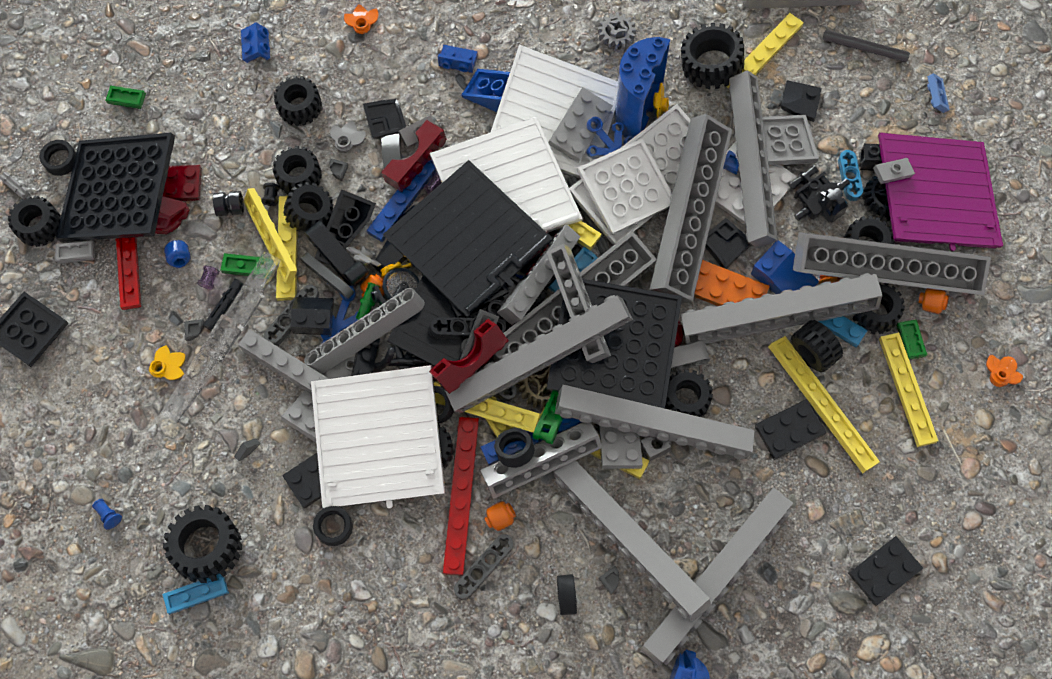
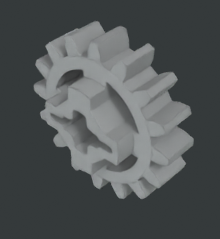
M617 12L616 16H613L610 13L609 18L604 16L603 21L599 22V40L603 39V45L608 43V48H611L612 45L615 46V49H618V46L625 48V44L630 45L631 40L635 38V22H631V17L626 19L625 14L619 16Z

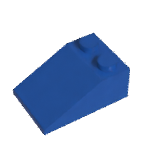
M477 69L461 96L497 112L510 72Z
M779 240L758 260L751 272V275L758 281L769 285V289L775 294H780L784 290H800L804 286L815 287L819 283L813 274L793 270L795 253Z

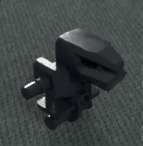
M812 165L807 171L799 173L796 179L788 182L792 190L801 183L803 184V187L797 190L794 195L795 199L799 198L804 204V207L794 215L795 219L799 221L803 217L809 216L811 220H814L821 213L828 222L832 223L844 215L848 208V203L842 198V191L850 185L849 180L845 178L837 184L835 182L830 183L825 177L827 174L825 171L811 179L812 175L819 172L815 165Z

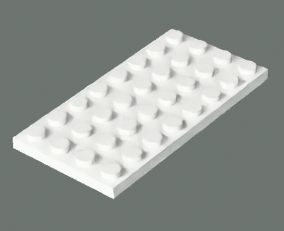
M678 104L622 146L624 147L643 138L672 194L690 124V118ZM582 179L569 188L575 201L613 245L630 232H635L653 217L651 216L611 235Z

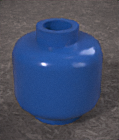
M173 240L164 248L166 261L170 266L181 268L191 259L188 245L184 241Z

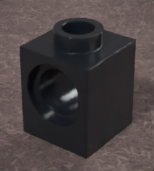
M864 143L859 153L860 170L874 171L875 165L882 164L879 144Z

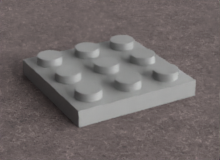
M806 115L762 117L768 166L817 163L819 157Z

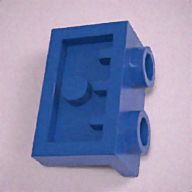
M443 45L441 54H438V64L445 69L451 68L461 72L473 73L478 52Z

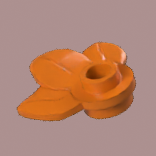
M358 4L353 14H344V21L348 26L353 27L356 33L365 34L370 30L371 25L377 22L378 10L372 9L367 11L362 5Z
M990 355L987 358L986 367L991 372L990 381L994 386L1003 387L1008 383L1016 385L1022 381L1023 375L1016 371L1017 362L1013 357L1006 356L999 360L994 355Z

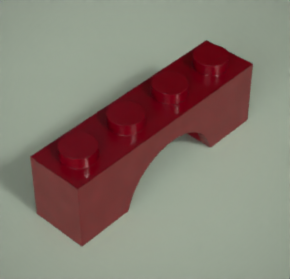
M428 120L416 131L419 141L417 151L409 158L403 160L392 159L381 172L384 181L400 192H403L411 184L414 177L421 173L426 163L432 160L430 153L438 151L447 140L444 130Z
M487 319L474 331V346L465 358L458 361H450L443 358L429 371L440 386L449 394L457 390L460 384L467 378L473 376L479 367L486 364L509 341L497 324L490 319Z

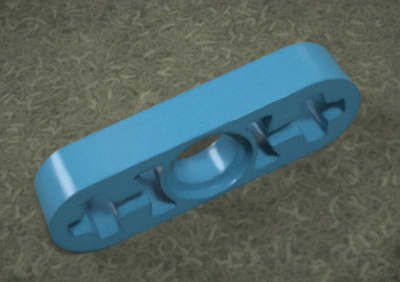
M844 150L838 158L841 179L843 181L846 178L850 182V185L844 188V194L848 200L857 201L863 193L857 157L853 151ZM845 157H847L850 160L848 167L847 159H844ZM847 172H852V173H854V174H855V178H854V179H849V178H847L846 173H847ZM853 184L854 191L857 192L856 195H854L853 192H850Z

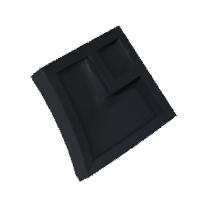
M787 80L781 109L792 115H806L808 121L814 122L822 88Z
M397 99L363 104L372 140L381 138V136L399 134L398 131L406 127Z
M725 218L709 231L705 248L715 258L720 267L727 269L752 244L748 243L746 235Z

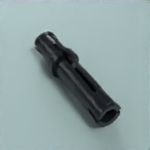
M234 279L227 291L222 293L221 300L203 323L205 328L212 332L214 331L216 325L231 304L235 303L237 295L245 286L241 281Z

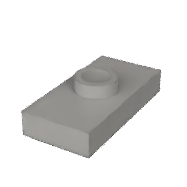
M431 115L398 131L406 147L418 142L416 131L426 120L435 124Z
M908 158L877 164L873 168L880 184L910 178L915 174Z
M93 240L55 244V262L57 264L95 260V243Z

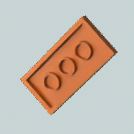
M702 260L694 297L716 306H722L726 302L737 303L745 298H761V296L767 294L770 286Z

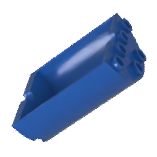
M651 37L640 40L630 46L621 59L615 121L623 123L624 130L622 135L625 138L628 136L635 137L648 124L649 117L646 113L653 112L654 93H658L659 84L664 83L670 39Z

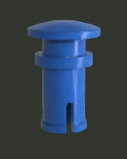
M98 499L93 503L92 507L100 515L101 521L104 523L103 527L106 530L116 527L121 522L122 516L111 510L103 499Z

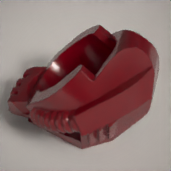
M162 197L155 234L167 235L175 231L181 225V220H185L188 217L190 210L187 203Z

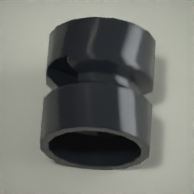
M230 191L228 195L225 192L214 193L213 208L217 217L228 216L229 213L232 215H242L244 213L242 192Z

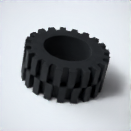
M710 23L711 26L706 27V24H703L700 30L697 27L692 29L693 34L688 33L686 40L683 39L681 59L684 76L686 78L689 77V82L692 84L696 81V86L700 88L702 85H705V89H710L711 86L719 89L721 84H724L726 87L729 85V79L742 73V69H744L743 38L740 37V33L737 30L733 32V27L731 26L725 28V24L720 23L719 26H715V23ZM709 51H720L729 57L725 62L716 65H706L697 61L702 54Z
M200 505L194 506L193 512L188 508L184 510L185 515L183 517H180L178 514L175 517L177 521L175 525L172 523L168 525V529L171 532L164 534V539L167 543H163V549L166 551L164 554L169 563L182 577L188 578L191 582L195 583L197 579L200 583H207V578L212 582L217 581L216 575L221 574L222 577L226 576L227 572L225 570L228 567L232 570L236 566L233 560L239 561L241 555L237 550H242L241 535L230 517L217 507L213 510L210 505H205L204 510ZM202 527H213L219 531L218 543L211 553L200 558H191L185 555L186 540L194 531Z

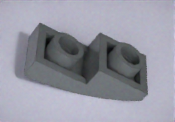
M399 134L381 136L383 167L385 168L392 159L402 160L401 138Z

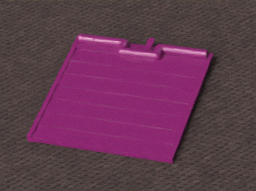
M882 132L878 134L882 163L908 158L915 172L910 178L885 183L895 241L925 244L946 243L949 244L951 252L956 250L955 244L965 247L993 249L1003 247L984 142Z

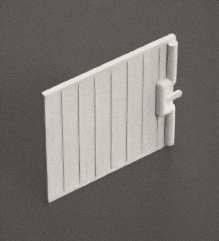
M519 44L491 132L537 117L549 142L583 87L613 105L602 126V129L608 135L616 108L618 81ZM597 134L589 147L595 145L599 148H604L605 146ZM550 146L561 172L576 176L579 179L581 177L577 172V168L602 156L589 157L585 152L578 163ZM591 148L590 152L595 154V150Z
M537 117L430 153L442 183L470 160L547 233L559 229L566 224L577 223L583 219Z
M431 365L311 381L322 508L386 501L387 508H392V500L445 493L433 376L429 372L432 369Z

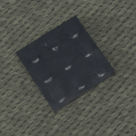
M24 291L0 318V346L32 367L69 323Z

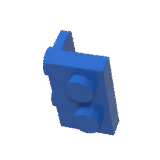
M257 22L242 29V60L248 63L260 56L266 60L270 59L268 29Z

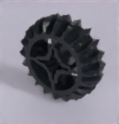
M874 175L871 180L867 181L866 187L863 189L862 199L865 200L864 206H868L867 212L873 211V217L879 215L880 220L886 217V220L889 221L891 218L885 183L880 184L877 176ZM879 187H884V189H879V191H874L875 189H877V188H879Z

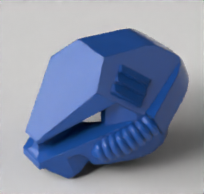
M686 649L683 654L679 653L670 679H710L706 666L696 657V653Z

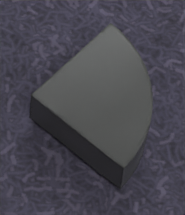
M331 158L330 169L333 176L343 181L348 163Z
M203 319L184 322L186 341H191L202 333L204 329L203 323L205 322Z
M256 438L243 442L234 457L238 461L243 460L259 446L260 442Z
M616 566L599 577V580L610 595L615 592L619 584V572Z

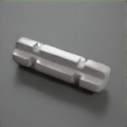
M3 172L0 175V180L21 198L26 199L27 196H30L28 189L11 177L9 173Z

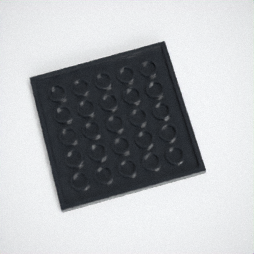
M170 132L79 141L56 239L64 242L154 236L175 135Z
M582 279L592 306H599L604 303L607 297L618 295L624 300L633 320L604 335L611 356L591 363L586 361L583 350L580 348L551 364L547 390L559 392L562 385H567L665 409L682 296ZM564 299L562 300L558 325L568 323L571 318Z

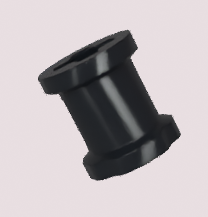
M265 183L263 185L265 190L264 197L261 199V202L267 206H276L278 204L277 192L280 190V186L275 183Z

